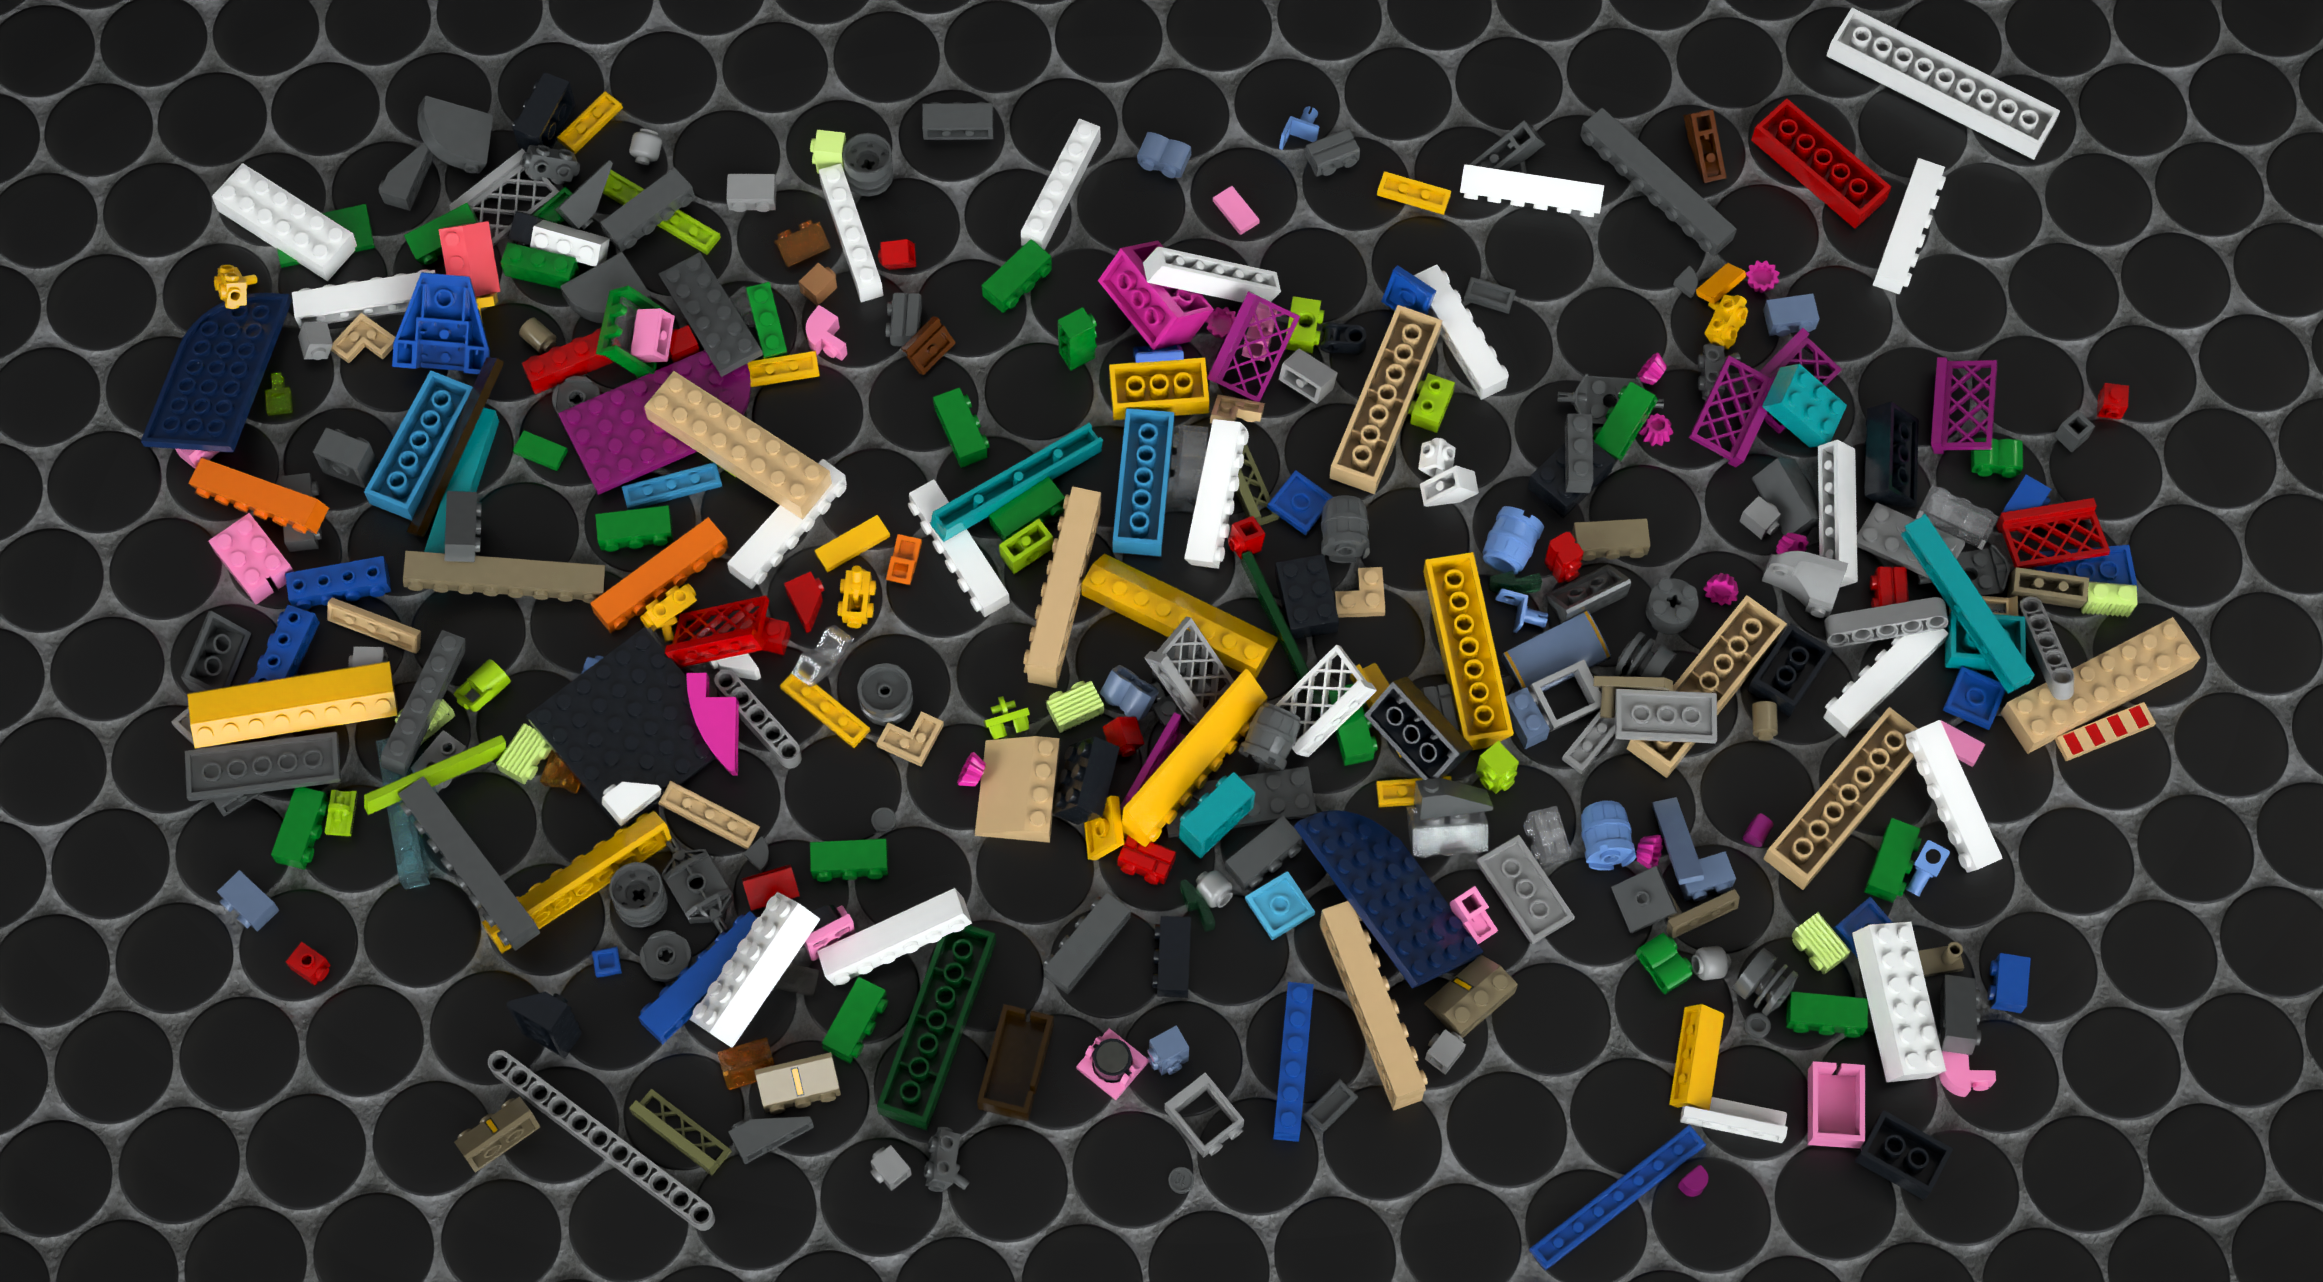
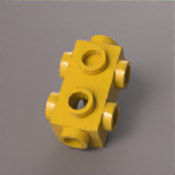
M221 265L218 268V275L214 277L215 290L219 291V297L225 302V307L228 309H236L242 305H247L246 289L248 285L257 283L255 274L242 276L238 268L233 265Z
M1724 295L1721 302L1718 301L1715 304L1708 303V306L1715 310L1704 333L1710 344L1724 346V349L1728 350L1735 344L1738 330L1745 324L1748 309L1745 306L1747 300L1744 297Z
M853 566L852 570H846V577L841 579L840 593H844L843 601L838 603V616H842L843 623H847V626L850 628H860L862 624H867L868 618H873L874 604L870 603V595H875L876 581H872L871 572L862 569L860 566Z
M685 584L680 589L677 585L665 593L667 598L661 602L655 599L645 607L647 611L640 616L644 626L648 629L651 628L653 632L662 628L665 642L674 640L671 626L678 622L676 616L697 601L695 598L696 592L690 584Z

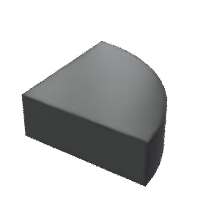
M1688 266L1675 279L1673 285L1691 299L1696 292L1698 279L1695 271Z
M761 836L743 854L760 872H763L768 864L769 849L766 841Z

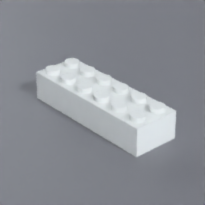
M243 163L212 196L220 213L276 249L278 248L326 281H329L353 254L357 246L352 232Z
M777 892L768 900L766 909L753 922L752 929L746 938L740 941L733 957L724 964L722 973L709 986L706 996L701 1003L696 1005L693 1015L689 1020L733 1048L820 921V918L798 902Z
M1912 923L1872 924L1853 932V939L1886 1082L1927 1079L1945 1072V1063Z

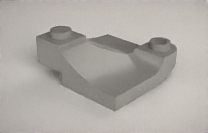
M1789 551L1777 555L1771 554L1763 573L1762 582L1779 587L1794 596L1806 607L1805 612H1809L1818 618L1828 617L1832 612L1848 563L1803 551Z

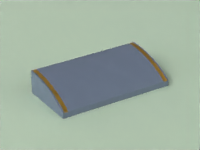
M1587 610L1504 652L1501 661L1518 689L1521 690L1582 660H1585L1590 669L1611 658V654L1596 623ZM1574 674L1567 675L1542 687V692L1574 677Z

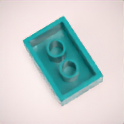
M1801 364L1780 367L1762 407L1809 448L1831 442L1847 404Z
M1951 611L1948 616V625L1945 627V630L1949 633L1945 639V668L1960 669L1961 666H1964L1971 670L1992 671ZM1994 614L2026 661L2025 616Z
M1234 772L1229 777L1223 776L1217 782V788L1211 794L1205 793L1199 799V805L1193 811L1191 809L1187 810L1180 818L1179 839L1200 859L1254 808L1255 792Z

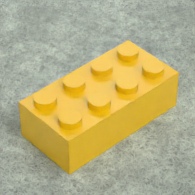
M1205 358L1109 365L1113 420H1125L1126 408L1174 412V416L1209 413V392Z

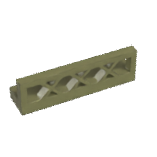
M1246 444L1242 454L1246 456L1247 460L1244 459L1243 464L1249 466L1252 472L1248 478L1243 475L1239 468V487L1236 495L1246 518L1254 516L1261 526L1278 520L1279 516L1269 510L1271 515L1261 518L1257 507L1258 505L1267 507L1271 498ZM1249 484L1260 488L1261 492L1258 498L1252 496Z
M650 1089L640 1103L635 1100L629 1107L632 1115L711 1176L732 1152L730 1148L653 1089ZM652 1098L661 1103V1113H652L645 1107ZM664 1106L670 1111L665 1112ZM678 1116L681 1120V1128L673 1129L666 1123L665 1117ZM684 1122L691 1127H685ZM697 1131L700 1133L701 1143H691L686 1139L685 1132ZM704 1137L708 1139L710 1142L705 1143ZM717 1146L723 1152L715 1161L706 1154L705 1147Z

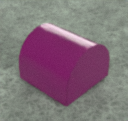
M1757 814L1750 822L1742 840L1752 846L1762 847L1774 825L1773 822L1765 815Z
M1698 1165L1681 1179L1678 1188L1687 1196H1698L1703 1192L1708 1183V1173L1701 1165Z

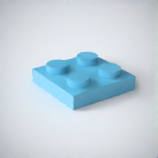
M1288 871L1245 896L1246 902L1271 940L1276 939L1315 915L1314 909Z

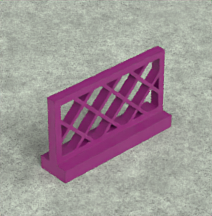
M1248 291L1207 379L1255 402H1260L1301 316ZM1259 302L1269 306L1271 317L1258 320L1255 311ZM1273 309L1281 313L1274 315ZM1285 314L1294 318L1290 328L1280 331L1276 317ZM1254 315L1256 322L1249 324ZM1273 319L1277 333L1264 337L1260 323ZM1257 324L1262 338L1248 342L1245 332L1248 327ZM1287 332L1286 337L1283 340L1282 333ZM1279 335L1282 345L1279 350L1270 353L1265 339ZM1244 337L1246 344L1240 345V342ZM1263 340L1267 354L1254 358L1249 345ZM1247 346L1251 360L1238 364L1235 353L1237 349ZM1277 353L1276 358L1273 362L1271 355ZM1269 357L1271 363L1270 370L1259 374L1255 361ZM1232 359H1233L1235 365L1232 366V367H1229V366H1230V363H1231V361H1232ZM1252 362L1257 376L1243 380L1239 366ZM1236 368L1241 381L1234 384L1224 381L1223 378L1226 372ZM1267 375L1264 383H1262L1261 377ZM1258 378L1261 389L1257 396L1247 391L1245 382ZM1239 384H1242L1244 390H1242V389H1240V388H1238V387H1236V386L1239 385Z
M1802 328L1759 372L1772 378L1773 376L1776 377L1780 367H1785L1787 364H1814V377L1819 381H1824L1822 384L1827 386L1842 369L1808 338L1809 333ZM1805 346L1813 352V360L1802 359L1801 350ZM1819 365H1827L1833 373L1830 376H1819ZM1753 378L1749 382L1751 391L1759 389L1762 382ZM1743 388L1737 395L1746 393L1745 388ZM1748 396L1738 399L1741 404L1745 402L1751 407ZM1769 412L1766 413L1764 421L1780 434L1786 427L1783 424L1780 426Z
M1730 355L1727 356L1689 438L1728 459V464L1735 468L1745 461L1766 416L1767 411L1762 405L1774 382L1775 376L1769 378ZM1729 365L1738 368L1740 377L1730 379L1727 371ZM1752 377L1762 382L1759 389L1751 391L1747 380ZM1742 380L1746 393L1736 395L1732 383ZM1727 385L1731 397L1721 400L1718 388ZM1748 396L1751 407L1748 410L1742 411L1738 399ZM1733 401L1737 413L1727 415L1723 403ZM1718 405L1722 417L1712 420L1708 410L1711 406ZM1738 416L1741 428L1732 431L1728 419ZM1723 421L1727 433L1717 436L1713 423ZM1708 425L1712 437L1705 439L1698 435L1700 427ZM1729 436L1732 444L1730 451L1721 447L1719 439Z
M1937 357L1931 445L1934 454H1944V450H1992L1997 360L1948 361L1947 357ZM1964 368L1968 373L1958 380L1953 376V369ZM1981 368H1991V374L1984 380L1976 374ZM1973 376L1979 384L1969 391L1963 384ZM1960 387L1966 395L1957 402L1951 396ZM1985 387L1990 393L1981 402L1974 394ZM1972 398L1978 405L1970 412H1967L1961 405ZM1983 408L1988 413V417L1979 423L1973 416ZM1959 409L1965 416L1955 423L1950 419V415ZM1970 419L1976 427L1966 434L1960 427ZM1956 430L1963 436L1958 442L1948 443L1949 436ZM1980 430L1987 435L1986 442H1975L1972 437Z
M1174 712L1120 805L1122 814L1125 805L1186 737L1180 733L1181 715Z

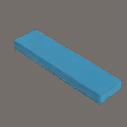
M713 462L622 486L627 509L634 510L722 487V482L717 464Z

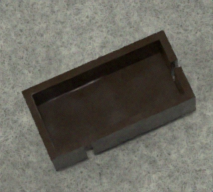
M1003 1004L977 1100L979 1110L1029 1121L1034 1094L1036 1095L1054 1027V1016L1031 1011L1030 1022H1026V1009Z

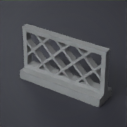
M523 149L515 153L449 205L450 211L468 203L474 212H480L479 222H483V213L497 214L496 224H489L490 229H496L495 237L492 238L493 246L510 234L512 223L509 226L499 225L500 214L515 215V212L518 210V200L532 201V208L528 211L518 212L533 215L559 192L544 177H542L541 181L520 180L521 172L524 171L521 160L523 154L526 153ZM507 183L517 184L516 195L502 194L503 186ZM520 184L533 185V196L519 195ZM536 186H545L551 193L546 197H537ZM488 198H498V209L484 208V201ZM501 200H515V209H501Z
M1185 617L1157 652L1149 651L1144 657L1191 725L1196 726L1234 682L1191 617ZM1189 628L1191 630L1190 640L1183 641L1184 632ZM1183 645H1189L1188 658H1182ZM1196 645H1201L1202 647L1201 658H1195ZM1172 646H1176L1174 659H1170L1166 654ZM1212 661L1213 672L1206 675L1207 662ZM1194 662H1200L1199 675H1193ZM1181 663H1187L1186 676H1181L1180 674ZM1219 678H1223L1226 682L1221 691H1218ZM1193 679H1199L1197 692L1191 690ZM1206 679H1212L1211 691L1204 692ZM1204 696H1210L1209 705L1204 709Z

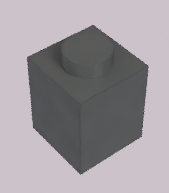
M2077 410L2060 425L2055 437L2070 452H2073L2089 438L2095 425Z

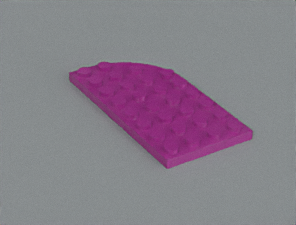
M705 350L654 371V374H647L558 413L597 494H602L697 452L647 419L644 406L673 371L744 416L751 395L748 364L721 377Z

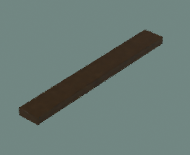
M486 357L408 527V533L421 537L426 535L503 367L504 361L498 358Z

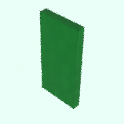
M366 204L322 213L353 233L357 244L354 252L375 248ZM277 248L281 268L300 264L297 260Z

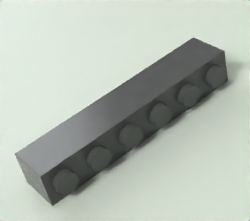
M444 630L441 631L381 753V768L406 776L465 654V638Z

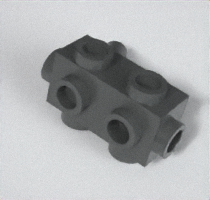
M529 145L527 153L523 154L521 165L524 167L526 174L531 179L537 181L544 177L550 178L556 184H564V181L571 182L573 176H578L580 164L574 152L567 149H551L545 145Z
M1705 344L1703 346V353L1698 355V369L1702 371V376L1698 378V390H1701L1702 399L1705 401L1727 357L1724 355V346ZM1738 352L1730 355L1731 357L1741 361V357ZM1725 385L1718 388L1721 399L1725 391Z
M938 1127L937 1133L931 1136L928 1143L930 1159L925 1165L924 1176L926 1177L925 1186H928V1189L931 1191L942 1192L953 1183L965 1190L970 1183L969 1180L958 1173L960 1165L956 1163L961 1134L954 1133L952 1129L947 1127Z

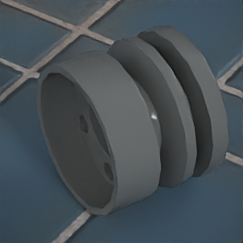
M872 133L858 134L850 138L844 145L842 156L844 173L851 191L863 196L879 195L886 191L892 184L894 176L892 152L889 143L883 137Z
M1640 631L1622 651L1613 675L1621 677L1627 670L1628 672L1625 677H1665L1677 654L1663 645L1655 653L1652 652L1655 641L1652 638L1642 646L1646 635Z
M633 862L625 864L612 876L609 885L610 896L617 915L624 923L631 927L643 928L655 924L663 917L667 911L668 898L661 876L654 867L647 863Z
M1763 948L1747 966L1731 990L1745 1000L1753 993H1756L1758 997L1753 1006L1758 1008L1765 1000L1767 1005L1762 1013L1768 1016L1772 1011L1779 1008L1789 996L1799 974L1793 970L1787 978L1783 977L1789 966L1785 964L1779 970H1774L1773 967L1777 957Z

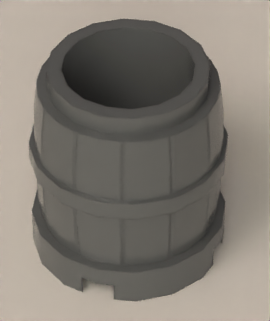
M1349 495L1336 496L1329 499L1323 507L1321 551L1324 556L1325 554L1328 555L1329 560L1332 562L1353 563L1356 562V557L1363 555L1364 559L1370 554L1367 508L1360 498Z
M1264 703L1263 706L1259 707L1253 721H1250L1245 741L1241 742L1238 752L1245 757H1248L1249 754L1252 755V758L1255 759L1254 761L1278 771L1279 769L1284 771L1287 764L1286 758L1296 743V737L1301 726L1300 717L1276 705Z

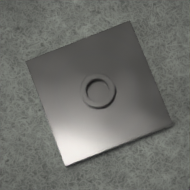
M1657 866L1611 887L1629 931L1632 934L1678 913Z

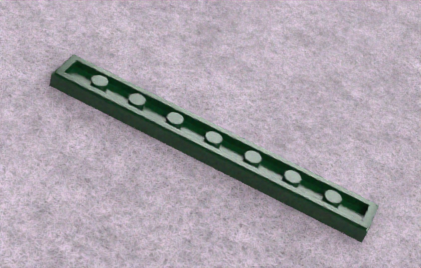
M1245 552L1242 554L1241 564L1298 681H1300L1309 672V669L1252 552ZM1303 689V692L1307 698L1308 689ZM1314 690L1312 704H1322V696L1319 690ZM1312 707L1318 720L1321 714V707Z

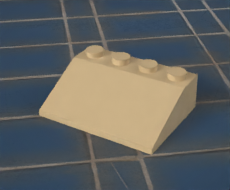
M1030 736L986 740L983 759L986 765L981 776L975 836L1050 843L1052 813L1054 809L1053 799L1055 797L1060 754V738Z

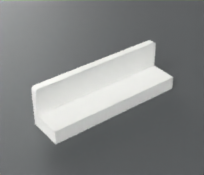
M1715 1097L1711 1099L1709 1111L1693 1106L1682 1107L1680 1118L1681 1123L1778 1143L1784 1141L1788 1128L1785 1126L1786 1112Z

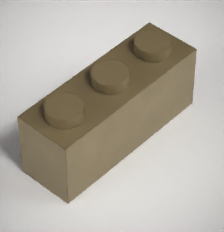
M1647 519L1576 522L1573 526L1572 535L1576 540L1575 543H1578L1584 551L1582 557L1584 561H1591L1602 557L1613 560L1620 556L1640 558L1647 555L1650 548Z
M2016 567L2009 574L2007 598L2018 596V600H2022L2025 597L2033 596L2045 604L2081 608L2087 602L2089 578Z

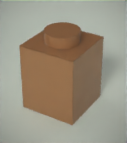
M817 263L799 280L800 292L818 307L837 289L835 273L829 267L824 268L821 264Z

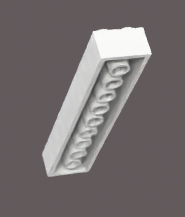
M1851 8L1832 39L1826 55L2033 160L2060 113V110L1854 8Z

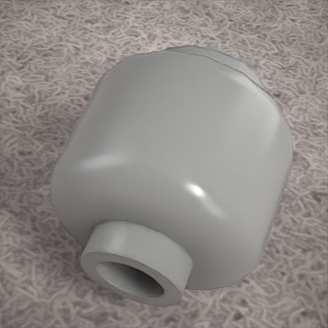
M640 129V132L633 134L629 153L636 158L635 162L649 165V162L658 160L662 139L658 137V133L655 131Z
M1218 870L1204 871L1196 879V895L1209 907L1215 908L1218 906L1221 908L1233 896L1232 883Z
M1720 946L1699 948L1691 958L1692 971L1702 980L1721 979L1725 977L1728 969L1731 967L1730 956Z

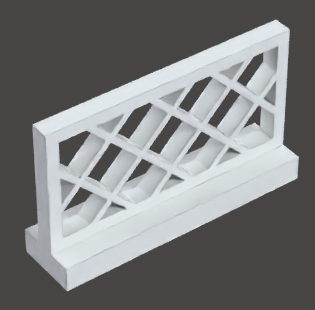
M1336 645L1276 704V706L1281 708L1291 706L1290 712L1295 715L1297 706L1306 707L1305 720L1300 721L1301 724H1304L1303 734L1298 739L1296 738L1295 746L1292 747L1297 755L1309 757L1377 691L1372 683L1366 681L1339 645ZM1337 655L1342 659L1341 670L1331 669L1332 659ZM1319 672L1325 673L1323 687L1314 686L1315 676ZM1331 673H1340L1339 687H1329ZM1346 674H1353L1358 680L1351 688H1345ZM1302 689H1308L1306 703H1297L1298 693ZM1314 690H1323L1322 704H1312ZM1329 690L1338 691V699L1333 705L1328 704ZM1312 707H1321L1320 718L1317 721H1311Z

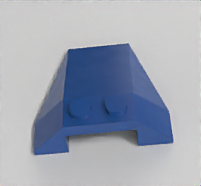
M422 272L393 343L392 367L412 369L422 367L479 374L486 357H490V349L470 276Z

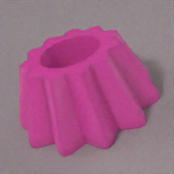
M1767 260L1763 263L1756 261L1755 265H1749L1746 277L1749 286L1754 288L1755 292L1763 293L1764 291L1772 290L1774 285L1779 283L1777 277L1780 272L1775 270L1774 264L1769 265Z
M1217 307L1206 320L1208 324L1207 330L1215 338L1220 337L1223 340L1231 329L1236 318V312L1229 311L1228 307H1225L1223 310Z
M1658 352L1647 360L1637 374L1641 382L1654 385L1664 374L1667 366Z
M1658 413L1649 415L1639 434L1644 436L1643 442H1650L1651 446H1654L1656 443L1663 446L1664 441L1669 442L1670 435L1673 434L1672 423L1664 415H1659Z
M1787 533L1779 540L1776 552L1777 554L1789 551L1805 552L1809 541H1807V537L1804 535Z
M1720 573L1719 575H1714L1703 588L1706 591L1705 596L1711 598L1712 603L1718 602L1722 606L1725 603L1731 605L1732 601H1737V582L1729 574Z
M975 752L970 753L962 767L957 781L960 786H976L984 773L986 763Z
M1661 835L1643 837L1640 839V843H1638L1636 850L1637 862L1647 869L1658 866L1663 848V838H1661Z

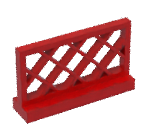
M2094 498L2003 512L1996 524L1998 533L2003 534L2015 568L2039 567L2106 556L2110 553L2095 512L2097 505ZM2090 519L2093 528L2089 531L2078 525L2081 520ZM2063 523L2069 526L2071 530L2067 535L2055 528L2056 525ZM2040 527L2048 531L2045 538H2042L2033 533L2032 530ZM2074 530L2087 536L2083 543L2070 537ZM2018 531L2025 535V537L2019 542L2011 537L2010 532ZM2051 534L2064 540L2060 547L2047 540ZM2028 537L2040 543L2037 550L2024 544ZM2089 538L2098 542L2101 549L2094 550L2087 546L2086 543ZM2068 542L2079 548L2076 553H2070L2062 548ZM2045 546L2056 553L2052 557H2047L2039 552ZM2020 549L2032 555L2031 560L2020 562L2018 556Z
M765 595L680 614L673 644L666 645L665 654L681 668L763 650L765 642L761 638L769 604L768 597ZM759 606L754 613H749L754 607ZM739 610L732 618H727L733 611ZM717 615L710 623H706L711 616ZM746 615L748 618L737 626L736 623ZM696 620L687 629L685 628L687 621ZM723 620L726 621L717 631L714 629ZM752 623H755V627H749V626H750ZM701 625L705 626V627H704L701 631H699L696 635L692 634V633H693L694 631H696ZM730 628H734L733 631L727 632ZM708 633H713L711 636L705 637ZM689 636L691 637L689 641H684Z

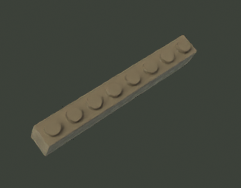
M405 551L403 585L413 591H421L424 588L433 589L439 593L452 590L458 591L461 594L479 592L487 596L507 594L512 598L533 596V598L538 600L558 598L560 601L569 602L576 599L583 600L585 603H591L603 594L605 565L475 556V562L445 561V553Z

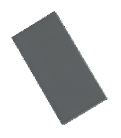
M1471 277L1464 301L1509 314L1516 290Z
M1339 1079L1304 1113V1117L1323 1134L1358 1099V1096Z

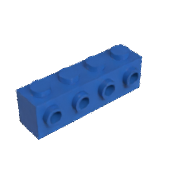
M384 556L285 573L288 600L291 606L303 610L321 604L328 606V601L331 598L340 601H357L361 597H380L385 593L391 592L389 570Z
M287 605L285 611L281 612L278 617L277 629L275 633L270 635L267 642L268 648L265 654L260 656L256 674L249 679L248 684L296 676L320 624L315 613Z

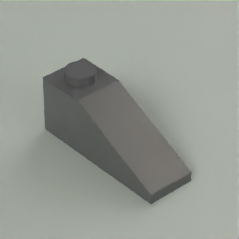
M1524 120L1470 163V165L1508 170L1528 159L1542 148L1545 143L1534 127Z
M422 143L390 170L386 179L381 181L379 193L384 204L411 210L435 156L425 143Z
M610 160L605 162L555 209L571 228L579 229L581 227L584 230L593 222L591 217L596 213L613 165Z
M1443 778L1418 780L1415 783L1414 805L1420 820L1493 810L1492 802L1485 789Z
M810 1117L751 1119L747 1122L746 1120L737 1122L732 1126V1130L728 1132L744 1164H747L814 1128Z

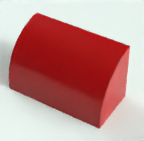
M791 864L742 878L751 911L765 907L768 900L777 892L790 899L800 896Z

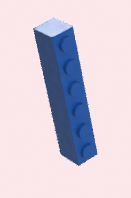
M751 911L746 915H740L727 933H721L709 950L706 949L698 955L696 963L690 968L686 967L683 969L675 983L664 987L659 993V998L654 1003L645 1005L640 1011L641 1015L638 1018L641 1024L662 1045L691 1018L694 1008L702 1002L709 986L722 973L724 964L733 957L740 941L746 938L752 929V924L757 917Z
M1288 982L1273 1134V1139L1299 1142L1314 984Z

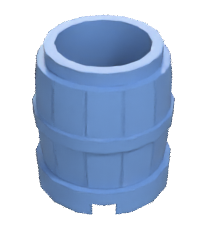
M1504 506L1498 512L1497 521L1488 533L1482 553L1483 560L1490 567L1505 574L1516 575L1523 570L1528 559L1532 556L1537 539H1540L1544 530V525L1535 516L1531 515L1529 519L1523 515L1524 510L1511 506Z
M1600 801L1587 806L1581 815V835L1586 849V863L1589 864V867L1595 870H1614L1613 865L1621 863L1622 867H1625L1632 863L1636 858V853L1632 843L1631 826L1625 808L1615 801Z

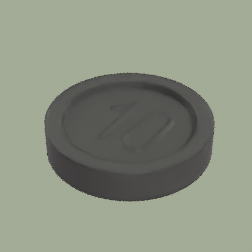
M883 807L877 809L872 814L871 822L875 830L886 833L894 829L897 819L891 809Z
M1185 1167L1175 1168L1169 1174V1186L1176 1193H1187L1194 1185V1175Z

